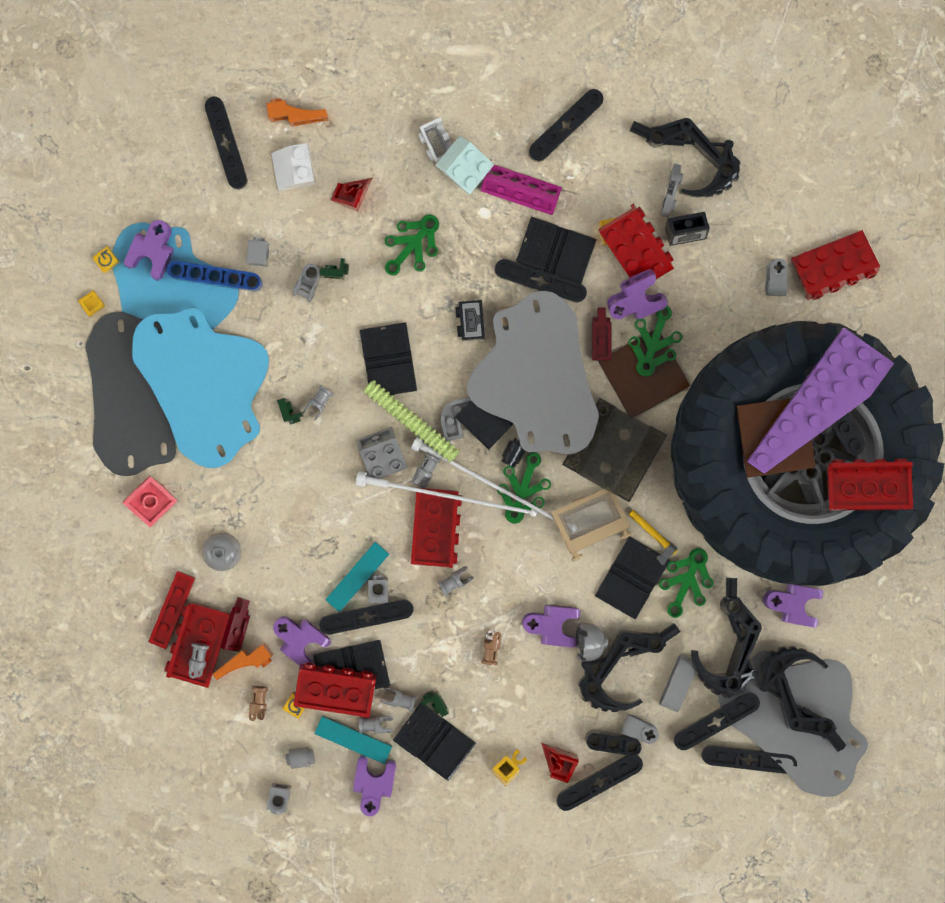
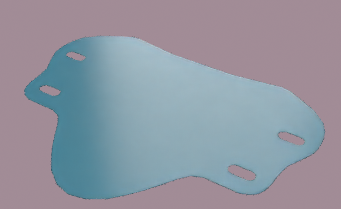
M136 223L125 228L117 238L113 248V253L120 261L113 267V271L119 288L122 312L139 319H145L153 314H174L185 309L197 308L204 314L210 328L213 330L233 310L238 300V289L176 280L168 275L167 269L163 278L160 281H156L151 277L150 273L153 265L148 257L142 258L133 269L125 267L124 260L135 235L140 233L141 230H145L147 233L150 224ZM171 227L172 233L167 245L174 248V252L170 262L181 261L212 266L194 256L190 235L186 229ZM161 228L157 229L159 233L164 232V230ZM176 235L181 236L182 246L180 248L176 246ZM181 266L174 267V275L181 273ZM200 269L192 271L193 278H198L201 274ZM219 272L211 274L212 281H217L220 277ZM230 277V283L236 284L235 281ZM190 316L189 320L192 326L197 328L199 325L196 318Z
M197 308L185 309L174 314H153L138 324L133 336L132 358L151 386L170 423L179 451L196 464L206 468H217L227 464L234 458L242 446L256 438L260 432V425L252 411L251 403L268 371L269 357L267 351L261 344L252 339L214 332L210 328L204 314ZM190 316L196 318L199 325L197 328L192 326L189 320ZM155 321L160 323L163 333H157L154 327ZM244 420L248 421L251 427L250 433H247L242 425ZM218 445L223 447L226 453L225 457L220 456L216 448Z

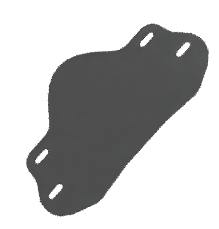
M114 312L99 319L94 325L86 343L94 400L93 447L104 466L112 473L120 476H133L150 466L171 462L176 455V445L170 423L151 386L132 358L134 332L143 319L124 312ZM119 319H122L124 322L123 332L118 331ZM155 321L154 327L158 328V334L163 333L160 323ZM162 443L167 445L166 456L161 454ZM130 455L134 457V467L132 469L128 466V456Z

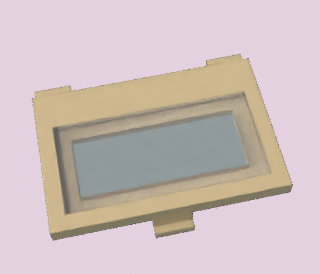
M611 486L585 498H579L573 501V503L551 512L566 547L573 556L571 558L572 562L583 557L582 554L578 555L577 553L581 549L619 532L622 535L620 536L621 540L632 535L631 532L627 533L626 531L631 526Z

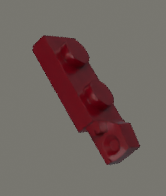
M599 307L597 308V317H593L592 361H611L612 322H610V317H606V308Z
M237 597L235 607L232 608L220 648L229 651H241L250 619L248 610L249 600Z

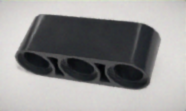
M590 730L585 736L587 746L596 751L636 756L642 749L638 739L624 734ZM592 736H598L599 742L591 744L589 739ZM610 739H617L618 744L615 747L608 745ZM629 742H636L637 747L634 750L627 749Z

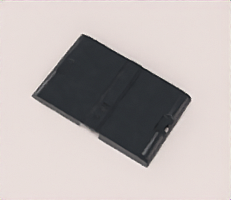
M531 217L516 262L582 284L597 239Z
M406 322L361 329L360 337L368 384L375 380L376 384H380L381 388L386 389V392L389 391L390 395L417 391Z
M471 400L455 416L488 450L513 425L512 422L482 410Z
M629 536L597 590L595 597L636 620L654 586L658 583L669 564L670 559H667L665 565H661L657 560V556L661 554Z
M380 640L313 654L315 666L331 665L339 670L350 668L354 672L359 673L370 671L373 675H376L374 690L391 686Z
M421 703L393 739L395 743L424 762L425 765L447 781L450 780L477 744L428 706H422Z

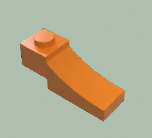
M280 98L272 99L271 103H266L270 122L289 120L290 126L293 127L329 121L326 109H299L287 105L286 101H282Z
M265 642L250 654L244 648L212 675L218 680L229 672L242 667L255 666L258 668L261 665L264 668L272 661L271 657L274 654Z

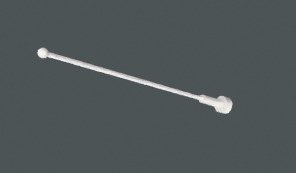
M420 436L416 437L411 447L412 450L416 452L422 450L439 460L443 459V455H439L438 451L433 450V447L430 448L429 445L423 443L424 440H420ZM454 461L450 462L455 467L554 520L552 515L460 464ZM567 524L570 532L577 530L575 525Z
M359 471L356 478V486L365 487L366 484L385 488L390 486L527 513L532 517L537 515L536 509L527 510L389 483V480L369 477L368 473Z

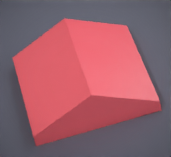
M149 476L122 503L145 524L151 527L177 502V499L160 482Z

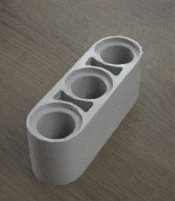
M683 654L678 656L659 705L675 712L680 710L696 672L692 658Z

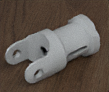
M320 385L315 397L311 398L305 406L303 414L310 405H314L319 409L314 421L317 420L324 411L325 404L334 394Z
M428 453L425 454L426 457L421 467L417 468L412 479V483L414 485L419 484L420 488L427 486L433 476V470L437 463L441 461Z
M467 566L451 573V576L444 581H438L446 597L451 591L458 587L462 588L474 579L473 576L465 580L459 579L460 574L467 570Z
M192 643L193 652L188 663L190 678L194 679L202 676L203 669L206 667L205 657L209 645Z
M384 688L387 691L393 692L395 698L391 702L380 700L382 703L393 707L409 709V712L413 711L417 696L414 695L412 697L402 694L401 691L396 689Z
M360 716L359 733H363V731L392 733V729L382 728L381 723L383 721H392L393 717L376 716L375 718H363Z

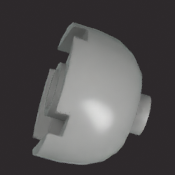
M218 533L206 540L202 555L205 563L210 568L216 571H226L232 569L239 562L241 546L234 536L228 533Z
M579 623L580 627L576 629V639L578 641L576 648L580 649V654H577L578 660L580 662L594 661L603 654L604 648H607V636H604L600 627L594 624Z

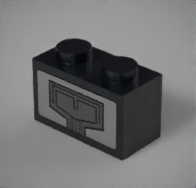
M705 212L667 218L665 226L669 246L705 240L710 229Z
M482 300L459 302V306L455 307L456 318H460L461 326H457L458 337H462V341L485 340Z

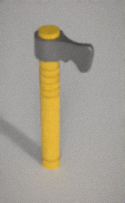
M633 509L628 515L665 548L663 555L657 556L660 564L665 565L667 559L678 551L677 547L672 542L667 541Z

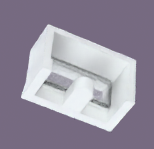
M441 117L420 126L421 133H418L422 144H427L429 150L426 153L430 162L434 161L435 164L438 163L452 145L450 137L442 124Z

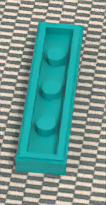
M374 542L325 600L340 612L389 556V553L377 542Z
M323 715L314 733L382 764H385L392 748L390 744L367 734L359 733V731Z

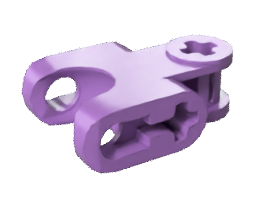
M155 220L150 224L146 235L137 233L124 260V266L133 269L142 258L148 257L153 265L150 273L151 277L156 281H160L174 252V248L167 245L172 233L170 225L161 220ZM161 228L164 230V232L159 233L157 229Z
M653 270L643 271L624 280L620 284L622 291L610 296L607 301L612 318L623 319L633 314L636 319H642L662 310L668 305V300L662 293L655 295L645 294L647 288L656 282V275Z
M788 584L787 592L767 591L763 596V603L767 608L783 612L782 622L815 628L818 625V619L806 614L805 604L810 599H822L824 591L807 586ZM777 598L778 601L773 603L771 599Z
M545 605L544 614L528 613L523 617L522 625L528 633L541 635V644L576 647L577 639L574 636L565 635L562 632V624L567 619L579 618L581 610L576 607ZM532 619H534V621L537 623L533 625V628H531L530 625L527 624L528 622H531Z
M283 616L278 618L273 626L274 633L285 642L280 650L299 666L305 662L312 663V660L305 654L306 645L317 643L322 647H328L332 643L326 634L306 619H303L298 625L289 617ZM284 623H286V624H287V627H286V628H287L288 630L284 629L283 631H281V630H280V627H281V626H280L279 624H282V625H283Z
M360 755L357 762L353 792L362 793L360 805L362 813L366 816H374L379 811L381 797L391 798L396 761L389 760L382 774L373 775L368 770L367 757ZM369 801H372V804L374 806L372 807V809H368V805L365 804H368Z

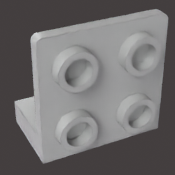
M392 427L356 440L370 477L380 479L407 468Z

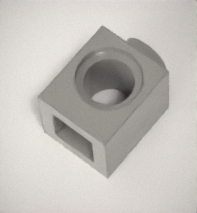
M253 237V240H248L246 260L248 265L268 267L270 244L268 241H265V238Z
M372 575V579L368 580L369 603L389 602L388 578H384V575ZM381 584L384 587L383 593H375L373 586Z
M273 783L270 788L267 810H271V813L281 815L282 812L286 813L292 786ZM281 796L284 802L278 804L274 801V797Z

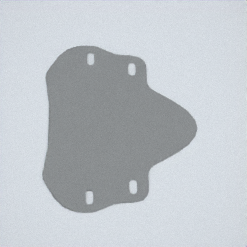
M549 291L531 293L517 305L500 310L494 315L493 326L497 339L496 345L470 375L467 383V393L477 407L512 422L517 428L520 445L525 451H553L561 454L577 453L587 447L592 440L599 418L597 407L588 386L581 356L577 316L570 306L555 293ZM533 300H538L540 311L538 313L534 311ZM503 317H506L508 320V330L503 329ZM529 431L533 432L535 443L533 445L529 444L527 433ZM564 434H567V435L569 436V439H570V446H569V447H566V446L564 445V441H563V435H564Z
M769 651L759 652L750 660L752 669L758 671L757 678H751L746 683L743 693L730 698H724L722 694L718 695L720 707L745 693H755L760 700L758 710L731 726L752 739L765 752L793 756L797 761V767L793 766L791 759L771 758L775 761L778 759L782 761V764H778L802 791L822 797H833L841 794L852 783L856 766L868 748L866 737L850 722L852 678L849 670L839 661L825 659L823 661L829 666L826 669L815 661L796 666H789L784 671L795 703L834 722L837 734L847 745L843 750L837 752L827 738L823 739L818 735L787 728L779 698L768 691L762 692L758 688V684L763 681L764 676L760 665ZM775 660L772 663V669L777 671L780 668V663ZM732 678L728 681L729 687L733 684ZM773 682L769 687L777 692L775 682ZM798 710L800 716L806 717V716H804L803 714L800 713V712H801L800 710ZM824 721L821 724V730L823 732H825L828 729V723L826 721ZM849 738H854L860 744V747L856 749L849 743ZM835 770H839L845 776L844 781L835 776Z

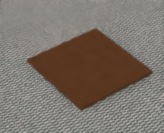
M652 330L651 332H649V335H650L651 338H652V335H653L654 330ZM662 334L660 336L659 341L664 339ZM640 337L639 346L645 356L647 347L642 337ZM637 340L631 342V344L636 346ZM628 344L613 352L611 361H598L630 419L690 386L676 359L656 366L654 373L650 376L644 377L639 375L636 370L638 359ZM666 346L656 351L653 359L664 355L669 347ZM672 352L667 353V357L670 359L673 358ZM644 363L643 369L648 370L649 365Z
M792 398L737 406L746 478L816 468L812 439L765 474L747 462Z

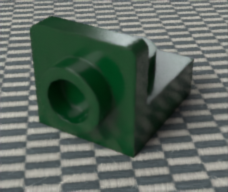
M341 258L340 269H337V266L325 265V268H320L321 278L344 280L345 275H348L349 263H346L345 258Z
M286 398L277 400L284 422H289L291 425L300 422V418L304 417L303 413L291 414V412H294L291 401H287Z
M432 690L423 695L424 699L421 700L422 706L433 701L432 707L436 714L440 713L441 717L449 714V709L439 691L434 693Z

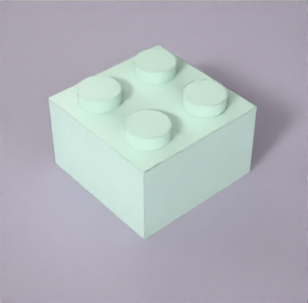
M459 136L435 166L470 195L494 164L471 142Z

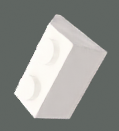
M307 143L288 146L271 153L278 191L316 185L310 148Z

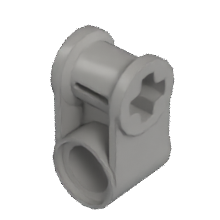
M783 259L772 260L767 265L765 293L768 296L787 295L788 265ZM774 266L781 267V270L777 271L774 269Z
M308 264L303 268L292 295L306 298L308 302L312 301L321 278L318 266ZM310 268L317 270V275L314 278H309L307 275Z
M627 714L620 731L624 735L648 744L656 742L659 736L658 730L654 725L630 714ZM653 730L654 736L647 738L645 731Z

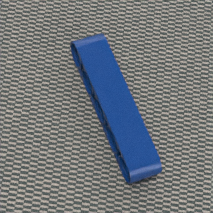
M172 261L167 267L168 275L180 281L252 292L259 291L263 286L261 277L252 272L181 261ZM176 266H181L182 271L179 275L173 274V269ZM194 269H200L201 271L198 278L192 277ZM213 272H219L220 274L217 281L211 280ZM235 274L238 275V282L231 284L230 277ZM253 277L257 278V285L250 287L249 280Z

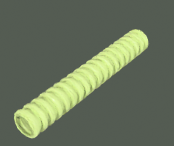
M375 380L367 385L364 389V394H368V397L373 398L374 402L377 401L378 406L382 405L383 410L386 409L388 414L391 413V416L396 417L397 421L400 420L402 425L405 424V428H410V432H415V436H420V440L423 439L424 443H428L430 448L433 447V450L438 451L439 455L442 454L443 459H448V463L456 458L460 451L459 448L456 449L454 444L451 445V442L446 441L445 437L442 438L440 433L437 434V430H432V426H427V422H422V418L419 419L418 415H414L412 410L409 411V408L404 407L403 403L400 404L398 399L395 400V396H391L390 392H386V389L381 388L380 384L377 385Z

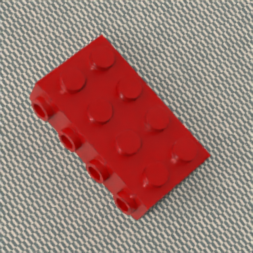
M633 203L630 205L632 209L598 230L629 278L649 269L654 271L656 279L674 269L672 264L674 259L669 251L665 252L662 248L665 245L660 236L655 237L653 234L655 229L651 222L646 223L644 220L646 215L640 206L637 208Z
M863 230L791 258V262L806 292L807 300L820 299L823 297V294L828 292L835 293L846 285L853 286L864 278L871 279L877 275L880 264Z
M841 459L833 460L827 466L829 511L912 510L913 462H907V459H895V462H886V459H875L874 462L856 459L853 460V463H845V460Z
M420 488L462 497V495H458L459 491ZM416 492L411 564L453 568V564H457L458 553L454 552V545L459 543V533L455 532L456 526H460L461 514H457V507H461V500Z
M190 602L187 606L184 605L181 616L184 618L182 624H178L175 635H178L176 643L173 642L170 653L172 658L171 661H167L164 672H167V678L172 677L209 688L230 613ZM192 643L209 645L205 657L206 667L203 669L202 676L194 679L190 678L188 663L192 657Z
M311 662L300 664L293 706L370 718L376 675H373L370 671L354 672L350 668L339 670L331 665L320 667L315 666L316 664Z

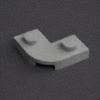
M674 163L669 177L668 188L661 210V216L668 218L670 211H674L677 200L674 198L678 184L681 185L683 173H680L681 165Z
M470 398L452 401L443 409L441 426L446 441L464 438L461 423L455 416L471 400Z

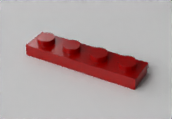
M179 570L177 571L148 640L149 643L167 649L196 577Z

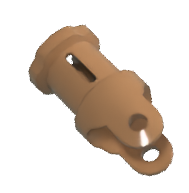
M492 630L486 632L482 664L498 665L497 654L501 646V633H494Z
M252 686L253 694L252 702L249 703L250 721H255L257 716L259 720H263L267 706L265 698L268 687Z

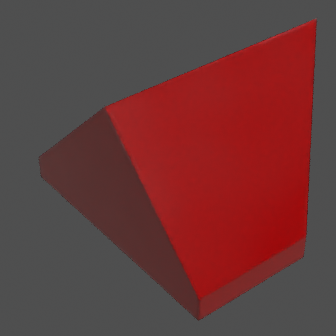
M372 178L344 184L338 183L331 201L358 212Z
M541 743L550 771V778L568 783L579 762L577 754Z

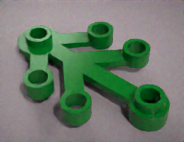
M429 214L425 215L421 221L398 222L397 229L401 233L407 232L408 229L420 230L416 235L398 237L389 235L385 238V244L390 248L398 244H407L395 260H389L385 264V270L388 275H397L401 269L400 265L414 249L415 270L417 272L425 270L426 265L423 261L421 240L426 234L428 239L427 255L429 257L437 256L438 249L435 246L434 233L439 228V220L436 216ZM432 221L433 227L428 228L426 223ZM400 224H406V229L401 230L399 228ZM389 238L394 239V243L392 245H389L387 243V240ZM434 248L436 250L435 254H429V249ZM417 263H422L424 265L423 268L417 269ZM391 265H395L397 269L396 271L391 272L389 270V267Z
M669 306L663 308L667 310V316L661 314L662 310L656 312L658 320L652 338L646 329V321L644 319H637L634 323L635 329L639 331L647 347V352L644 356L639 346L640 339L633 336L628 340L629 347L633 349L638 359L636 370L641 376L647 377L652 375L656 366L676 358V352L673 349H668L664 355L653 359L656 351L672 343H679L683 338L681 332L675 331L671 336L659 341L665 322L672 316V310ZM638 321L643 322L644 326L642 328L637 326ZM674 334L679 335L680 338L678 341L674 340ZM632 339L637 340L636 346L631 344ZM668 352L673 353L672 359L667 357ZM644 363L649 365L648 370L643 369Z
M536 452L529 453L526 457L528 466L521 486L515 476V469L513 467L506 466L503 470L516 496L522 499L541 490H548L551 487L549 479H542L540 483L528 488L535 467H538L541 463V457ZM532 456L537 457L535 464L530 462ZM507 468H511L513 470L512 475L506 474L505 471ZM543 481L549 482V486L547 488L542 487ZM500 484V485H499L500 487H501V486H505L506 489H507V491H509V488H508L507 485H505V484ZM497 490L506 506L527 510L532 509L527 505L522 506V503L517 500L513 503L510 496ZM536 497L531 504L542 508L545 501L542 497ZM537 499H541L543 501V504L541 506H537L535 504V501ZM506 509L505 517L510 523H519L524 518L525 513L518 512V517L513 518L511 516L512 510Z
M695 548L690 551L689 557L676 562L670 561L667 565V570L671 573L677 572L679 568L690 565V567L683 574L670 579L663 578L659 581V587L662 590H668L671 586L682 582L674 602L667 606V613L673 618H678L682 615L683 608L681 604L689 586L692 589L693 601L696 605L702 606L706 602L695 578V573L699 569L702 576V586L709 589L714 584L705 566L708 555L704 549ZM696 554L701 555V559L699 561L695 560ZM674 563L676 565V569L670 570V564ZM706 579L711 581L709 586L704 585ZM663 581L668 582L666 588H663L661 585ZM697 597L703 598L702 603L696 602ZM673 606L678 608L676 613L671 612Z

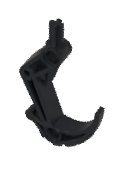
M683 118L661 126H653L652 129L636 121L633 122L630 132L645 138L651 147L693 145L717 168L715 176L708 186L699 190H686L682 188L680 194L696 198L713 197L714 194H722L723 190L728 191L732 188L731 183L739 180L738 174L741 162L733 155L732 147L734 143L732 140H726L724 143L710 142L690 118ZM657 133L662 137V140L656 142L653 140L652 135ZM715 146H721V147H723V149H724L723 154H721V153L715 148ZM723 165H727L731 168L730 174H726L723 172Z
M732 577L726 578V596L720 601V609L728 616L733 632L737 635V641L726 673L711 674L702 666L698 651L691 650L692 663L700 681L704 682V686L707 689H711L712 693L715 695L722 694L724 698H730L743 693L746 683L751 678H757L758 671L752 669L749 657L762 630L761 623L743 604L740 597H737V578ZM733 601L734 607L730 610L729 604ZM732 678L733 684L729 687L728 681Z
M671 624L660 633L622 630L616 636L604 658L581 662L584 676L580 679L578 686L580 687L582 700L584 702H591L592 708H601V711L604 712L611 710V712L625 711L643 703L640 698L632 702H618L610 698L601 685L621 657L628 655L632 657L647 652H661L667 646L666 642L681 632L676 624ZM659 639V646L651 648V640ZM601 663L596 673H593L591 665ZM596 684L598 688L596 692L590 693L587 689L588 686Z
M785 646L778 647L777 652L769 651L763 664L760 665L764 676L763 681L758 684V688L762 692L768 691L779 698L787 728L818 735L823 739L827 738L837 752L843 750L847 745L837 734L834 722L831 719L821 717L806 707L802 708L797 705L784 673L793 663L803 659L815 661L824 669L829 666L817 655L803 648L797 649L795 646H790L787 649ZM775 660L780 663V668L777 671L772 669V663ZM773 682H775L777 692L769 687ZM798 710H800V711H801L800 713L803 714V715L806 716V717L800 716ZM824 721L828 723V729L825 732L821 730V724Z

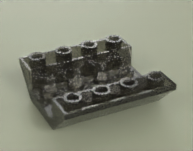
M599 398L596 403L599 418L592 440L583 450L568 454L562 465L630 503L665 441L667 434L651 425L648 426L617 409L611 403ZM623 429L630 432V437L627 440H622L619 437V433ZM603 463L611 465L612 468L609 473L601 472L600 467Z

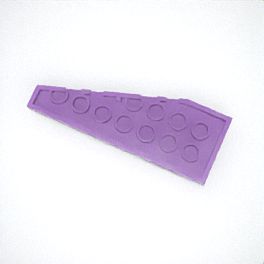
M842 328L747 462L765 474L868 399L894 363L846 328Z

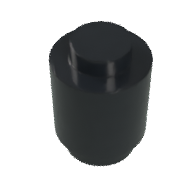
M519 439L509 440L502 454L503 458L501 461L514 468L516 464L520 463L525 452L520 445Z

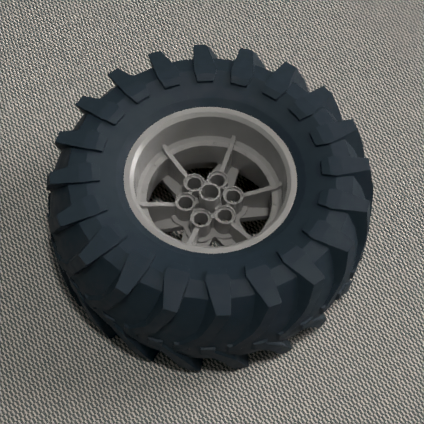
M793 321L777 326L773 325L752 332L727 346L703 367L693 381L679 406L671 440L674 485L679 498L683 500L682 504L688 519L695 529L701 532L705 541L718 554L734 563L735 566L758 577L782 584L825 586L839 583L846 579L866 575L883 565V561L900 553L914 538L911 534L927 520L935 504L930 498L942 481L945 463L938 462L939 453L944 441L942 423L934 424L933 398L926 385L919 388L911 365L901 355L894 358L892 353L878 338L867 333L861 336L857 334V331L842 324L831 322L818 324L812 321ZM842 328H846L894 363L872 395L848 412L865 441V449L861 454L849 455L831 448L829 443L835 433L831 426H829L820 433L822 436L820 444H816L814 438L812 439L816 468H813L814 475L811 478L806 474L807 469L796 470L793 473L766 475L764 479L761 476L746 478L737 406L792 398L804 382L802 378L804 369L808 366H815ZM823 452L828 456V460L825 463L820 461V455ZM839 459L845 460V463H853V460L864 459L866 462H874L875 459H886V462H895V459H907V462H913V509L829 511L828 497L825 498L822 472L827 471L829 463ZM794 480H797L806 504H795L782 499L776 494Z

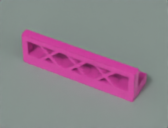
M494 165L484 177L480 191L553 215L562 187ZM491 171L499 173L500 176H496L490 173ZM510 178L517 179L518 182L511 181ZM529 184L535 185L537 188L529 187ZM547 190L556 192V195L547 193Z

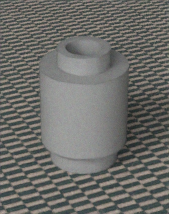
M313 748L290 749L289 754H286L287 766L290 765L291 769L310 767V764H315Z

